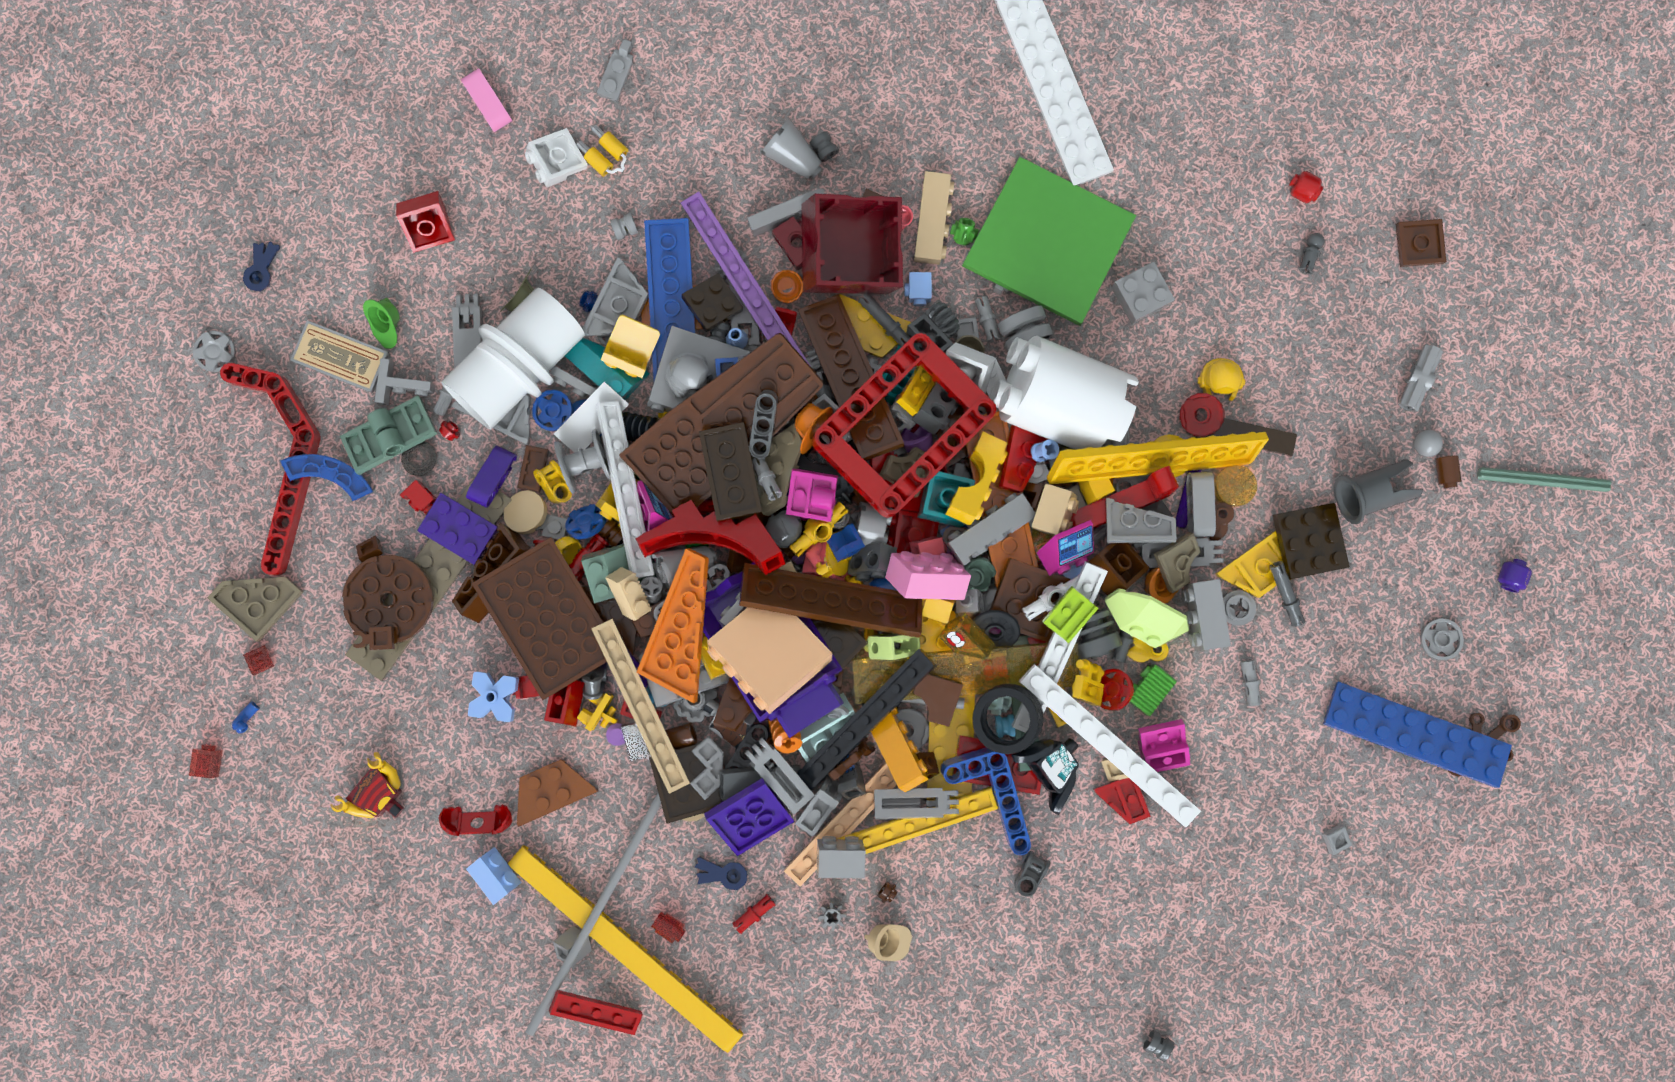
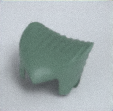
M979 555L971 558L970 562L964 566V569L971 575L967 590L978 589L980 592L987 591L991 578L996 575V570L990 561Z

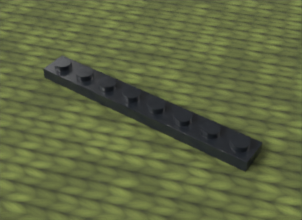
M918 649L797 772V775L810 790H814L828 776V773L837 767L937 666L922 649Z

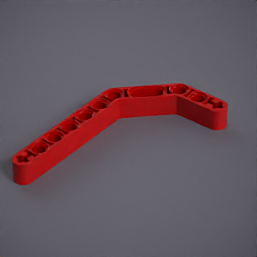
M227 363L221 367L220 376L224 381L235 386L265 392L269 395L294 437L289 457L303 453L317 455L321 440L320 433L285 377L273 372L235 363ZM237 372L242 376L241 378L237 376H231V373ZM258 375V381L252 384V378ZM279 379L280 385L277 389H274L273 384ZM288 398H291L300 413V420L297 423L293 422L284 407V402ZM311 432V439L305 442V434ZM284 472L261 560V569L268 575L280 576L287 570L311 477H302L300 482L295 485L293 480L290 481L286 472ZM294 496L295 502L292 506H289L288 499ZM288 517L289 525L286 528H284L282 525V521L284 518ZM282 538L284 545L281 549H278L277 542ZM274 553H277V554H281V555H280V557H278V556H274L273 554H274ZM271 564H277V568L271 567Z

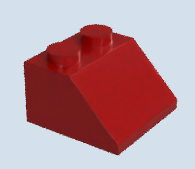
M439 191L396 203L397 219L413 253L455 241L447 211Z

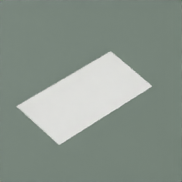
M603 382L554 435L574 453L578 452V448L584 450L593 442V429L596 428L599 435L601 434L596 404L598 402L619 400L621 412L629 404L609 385Z

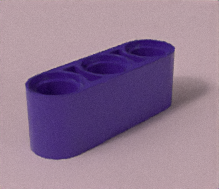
M496 445L470 485L466 498L488 508L511 472V465L513 461H516L517 454Z

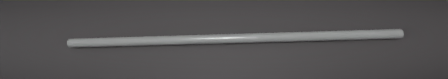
M658 793L525 1031L528 1035L533 1036L553 1001L556 991L561 987L659 810L661 801Z

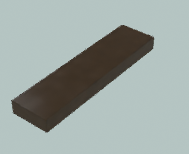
M1224 418L1221 428L1213 434L1214 436H1227L1229 434L1266 432L1269 440L1262 450L1287 456H1293L1297 434L1226 418Z

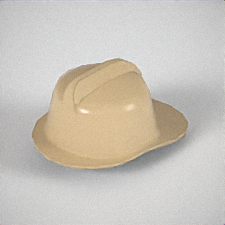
M879 924L871 930L869 935H865L864 938L868 940V948L877 959L881 961H899L909 952L912 935L905 926Z

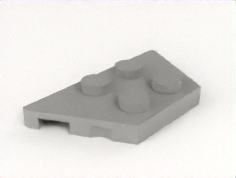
M618 257L582 328L585 336L611 335L618 317L622 314L638 320L649 297L643 286Z
M525 395L493 428L525 445H529L530 397ZM457 401L452 404L451 407L471 416Z

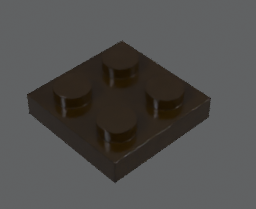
M719 273L684 292L681 297L705 332L710 331L743 311V306Z

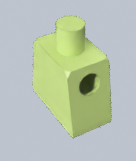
M894 633L872 635L866 640L868 644L864 647L865 651L869 652L870 659L896 660L911 657L920 649V637ZM894 643H901L900 649H895Z

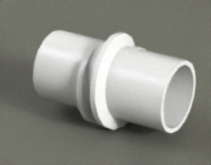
M539 287L535 288L496 328L488 324H483L478 328L483 341L441 381V384L471 416L491 430L527 393L537 398L542 394L537 385L539 381L547 385H551L554 382L549 371L585 336L584 331L575 318L554 297Z

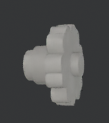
M712 688L698 693L696 703H692L684 698L676 701L673 707L677 711L678 716L682 718L687 717V720L691 723H702L705 716L712 717L703 709L709 699L714 701L717 698L718 693Z

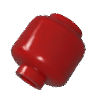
M1303 171L1300 175L1295 174L1289 183V186L1292 187L1290 191L1291 196L1305 204L1311 201L1315 202L1324 188L1322 186V179L1309 171Z

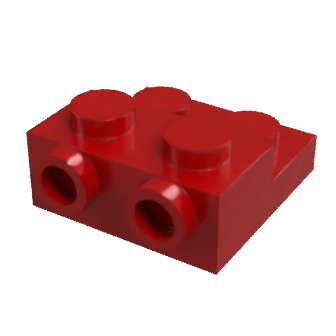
M900 510L892 517L890 525H887L890 527L887 545L896 547L897 553L902 551L911 553L909 542L933 536L937 537L939 522L918 518V513Z

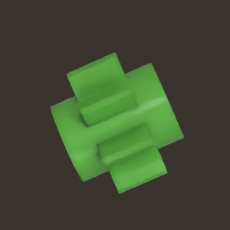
M960 218L959 221L956 220L955 224H952L950 234L954 235L953 239L957 244L969 245L970 242L973 243L974 239L977 238L979 229L975 228L973 220Z

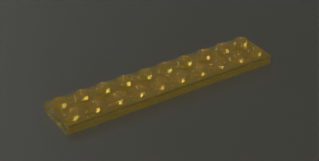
M1077 641L1057 684L1061 688L1072 687L1076 675H1079V669L1076 667V662L1079 660ZM1048 643L925 653L937 665L930 674L961 682L963 687L960 696L984 694L989 689L1001 684H1016L1025 687L1019 680L1033 664L1038 667ZM869 657L854 658L852 666L855 704L866 703L910 657L896 660L870 659ZM911 691L903 700L922 698Z

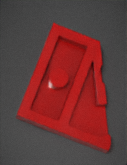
M1130 778L1112 781L1093 788L1094 792L1128 824L1151 817L1140 787Z

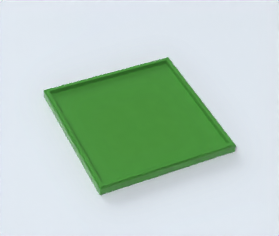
M1019 157L962 267L1081 326L1136 215L1077 185L1074 186L1073 183Z

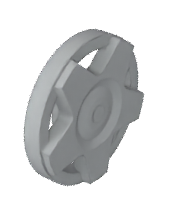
M209 331L201 334L193 347V357L196 363L202 369L209 372H220L221 367L217 368L219 362L232 363L235 358L236 350L232 339L219 331ZM212 335H220L221 337L215 340ZM229 344L231 347V354L226 351V348ZM200 359H205L206 366L202 364Z
M1435 619L1427 623L1422 629L1420 642L1424 652L1431 658L1449 660L1461 651L1464 637L1460 627L1455 622L1449 619ZM1436 623L1434 630L1429 629L1433 624ZM1447 624L1451 625L1455 630H1448ZM1426 640L1430 643L1428 647L1426 645ZM1458 640V645L1454 649L1453 643ZM1443 652L1446 656L1441 657L1437 656V654Z

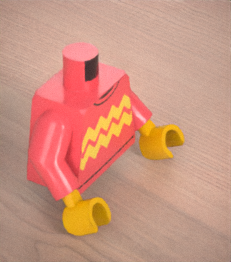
M827 541L811 545L805 552L802 573L863 584L862 581L856 580L855 576L851 578L848 572L843 576L834 575L831 565L826 561Z

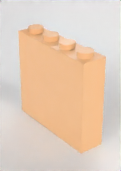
M749 607L707 640L709 649L707 652L715 661L719 660L724 665L723 670L731 678L734 676L739 681L738 685L745 694L750 693L755 698L753 701L756 706L762 711L765 709L769 714L832 661V652L797 616Z

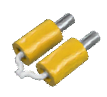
M595 125L592 128V132L600 138L599 144L617 161L623 158L621 168L612 170L614 165L595 147L589 148L584 142L579 141L576 145L585 154L583 158L602 177L608 173L623 172L625 170L624 163L626 162L625 155L629 149L610 131L604 133Z

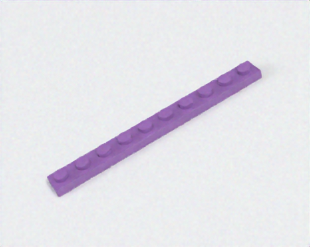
M700 192L682 201L681 205L765 338L768 340L775 334L782 333L808 363Z

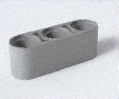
M1212 472L1188 473L1186 479L1188 532L1194 533L1195 537H1213L1216 531L1214 476Z

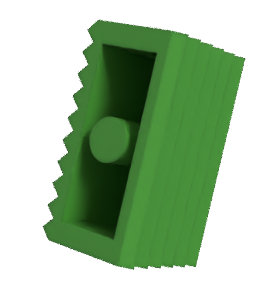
M1152 664L1151 667L1147 665L1142 670L1140 681L1137 684L1133 683L1134 694L1129 702L1146 716L1152 715L1177 682L1156 664Z

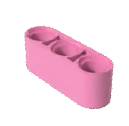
M479 68L460 79L494 132L512 122L509 114Z

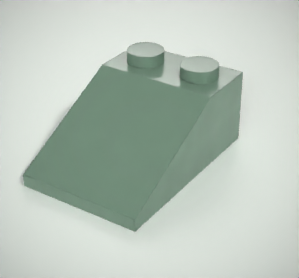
M624 544L582 555L581 562L594 603L615 598L606 580V576L621 567L629 570ZM646 577L638 578V581H640L641 583V581Z

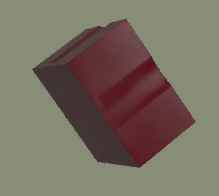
M815 193L801 204L803 293L866 294L869 292L870 294H890L903 287V254L900 243L902 232V197L869 196L859 198L841 194Z

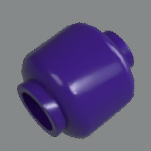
M1515 558L1513 562H1504L1497 578L1501 588L1514 593L1525 590L1532 576V570L1526 566L1527 562Z

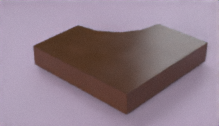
M929 673L912 692L921 697L926 703L928 721L949 727L963 684Z

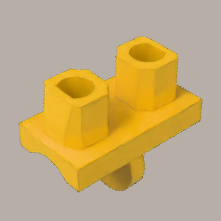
M603 693L599 699H588L598 707L594 713L583 708L577 718L586 725L585 729L594 731L601 717H603L600 726L606 728L609 722L616 724L618 720L613 715L617 709L611 706L608 712H605L614 697L612 694Z

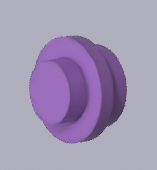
M616 723L607 729L606 737L610 744L620 746L628 740L629 732L625 725Z

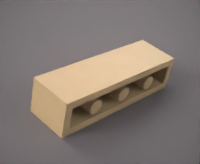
M925 171L914 262L940 265L941 259L946 257L947 246H943L944 237L948 238L949 225L945 224L946 216L951 215L952 203H948V197L953 195L954 182H950L951 174Z

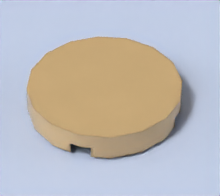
M526 490L520 491L510 498L512 499L511 502L504 509V520L511 530L524 535L531 534L536 531L535 529L538 526H542L547 516V505L540 495Z

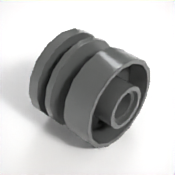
M1109 609L1097 610L1082 627L1078 636L1082 638V641L1074 645L1078 660L1091 657V659L1112 653V649L1123 645L1118 631H1107V627L1115 623L1114 619L1105 622L1103 620V617L1112 614Z

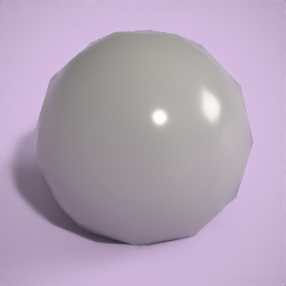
M1423 430L1418 433L1414 440L1415 450L1423 457L1438 455L1443 447L1442 437L1435 430Z

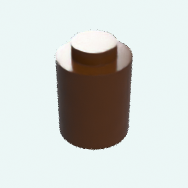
M1459 456L1435 458L1438 485H1443L1444 489L1458 487L1457 483L1462 482Z
M691 722L665 730L674 751L697 744V734Z

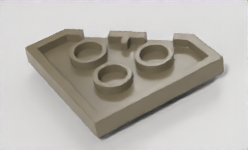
M795 424L773 437L771 449L765 457L770 471H773L776 476L775 481L782 492V496L777 498L773 491L772 493L776 500L770 501L763 486L758 483V476L754 470L763 515L770 516L786 506L788 500L786 495L790 486L792 469H799L797 463L801 455L800 447L803 440L796 431ZM764 445L759 451L766 450V445ZM755 458L758 465H760L758 458Z
M288 577L222 581L207 598L256 642H260L304 591Z

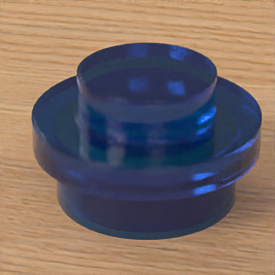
M585 291L582 294L579 306L583 308V311L590 312L598 297L597 293Z

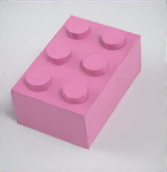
M902 551L901 553L891 554L885 578L904 598L964 600L971 575L950 554L932 555L927 552L912 554Z

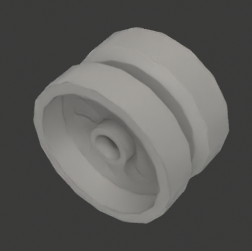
M1035 306L1020 311L1002 320L997 325L1002 336H1011L1005 342L1007 350H1009L1016 337L1029 341L1034 336L1047 340L1054 336L1051 325L1042 323L1047 317L1043 306Z

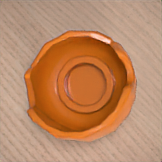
M782 270L776 273L771 281V291L774 297L783 303H792L798 300L803 293L802 277L792 270ZM792 288L790 292H783V290Z

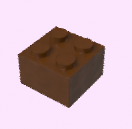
M1109 543L1088 561V563L1108 571L1100 587L1107 596L1119 588L1127 590L1150 569L1129 543Z

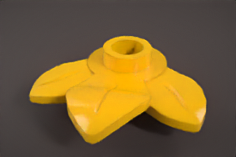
M1132 637L1135 646L1130 648L1127 654L1129 658L1136 662L1144 663L1150 659L1159 662L1168 656L1169 648L1165 643L1159 646L1162 651L1155 653L1153 651L1154 647L1149 646L1136 637Z

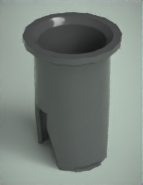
M1403 459L1400 462L1352 478L1347 475L1339 476L1335 479L1334 496L1340 513L1351 524H1360L1366 515L1413 499H1419L1422 496V488L1403 489L1393 492L1389 481L1390 478L1396 477L1412 466L1413 462Z

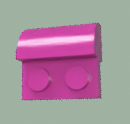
M1182 719L1138 728V746L1141 758L1155 771L1160 772L1190 765L1189 746L1186 743L1185 724Z

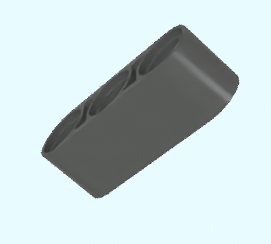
M772 390L761 391L755 403L749 450L751 455L758 459L765 458L772 446L778 405L777 394ZM770 397L773 405L770 407L764 406L761 403V398ZM765 419L769 422L770 427L762 429L759 427L758 421ZM763 442L767 449L759 451L756 449L755 443Z

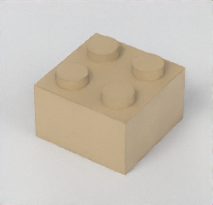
M1045 483L1031 527L1053 536L1072 528L1073 522H1070L1072 513L1076 514L1080 502L1077 500L1078 496L1072 491Z

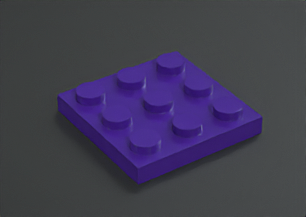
M763 778L704 813L709 824L737 856L795 822L790 812Z

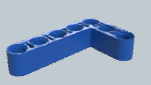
M985 747L943 761L940 771L944 779L950 784L961 783L988 774L1007 843L1016 855L1027 854L1031 848V842L1006 755ZM1000 754V759L997 762H990L992 755ZM974 760L979 761L976 768H968L970 762ZM956 767L957 772L954 775H947L949 768ZM1005 775L1006 779L1003 783H996L999 776ZM1005 797H1012L1010 803L1002 804V801ZM1011 818H1018L1016 824L1008 825ZM1017 839H1024L1020 846H1014Z

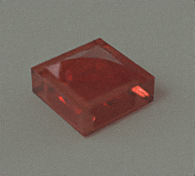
M265 645L243 655L253 676L275 666Z

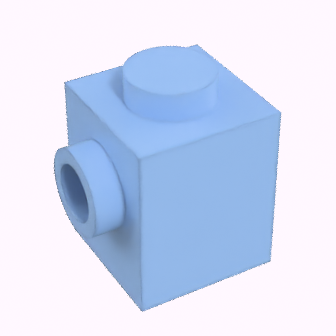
M909 272V283L904 284V296L909 297V303H913L914 306H926L927 303L931 302V272Z

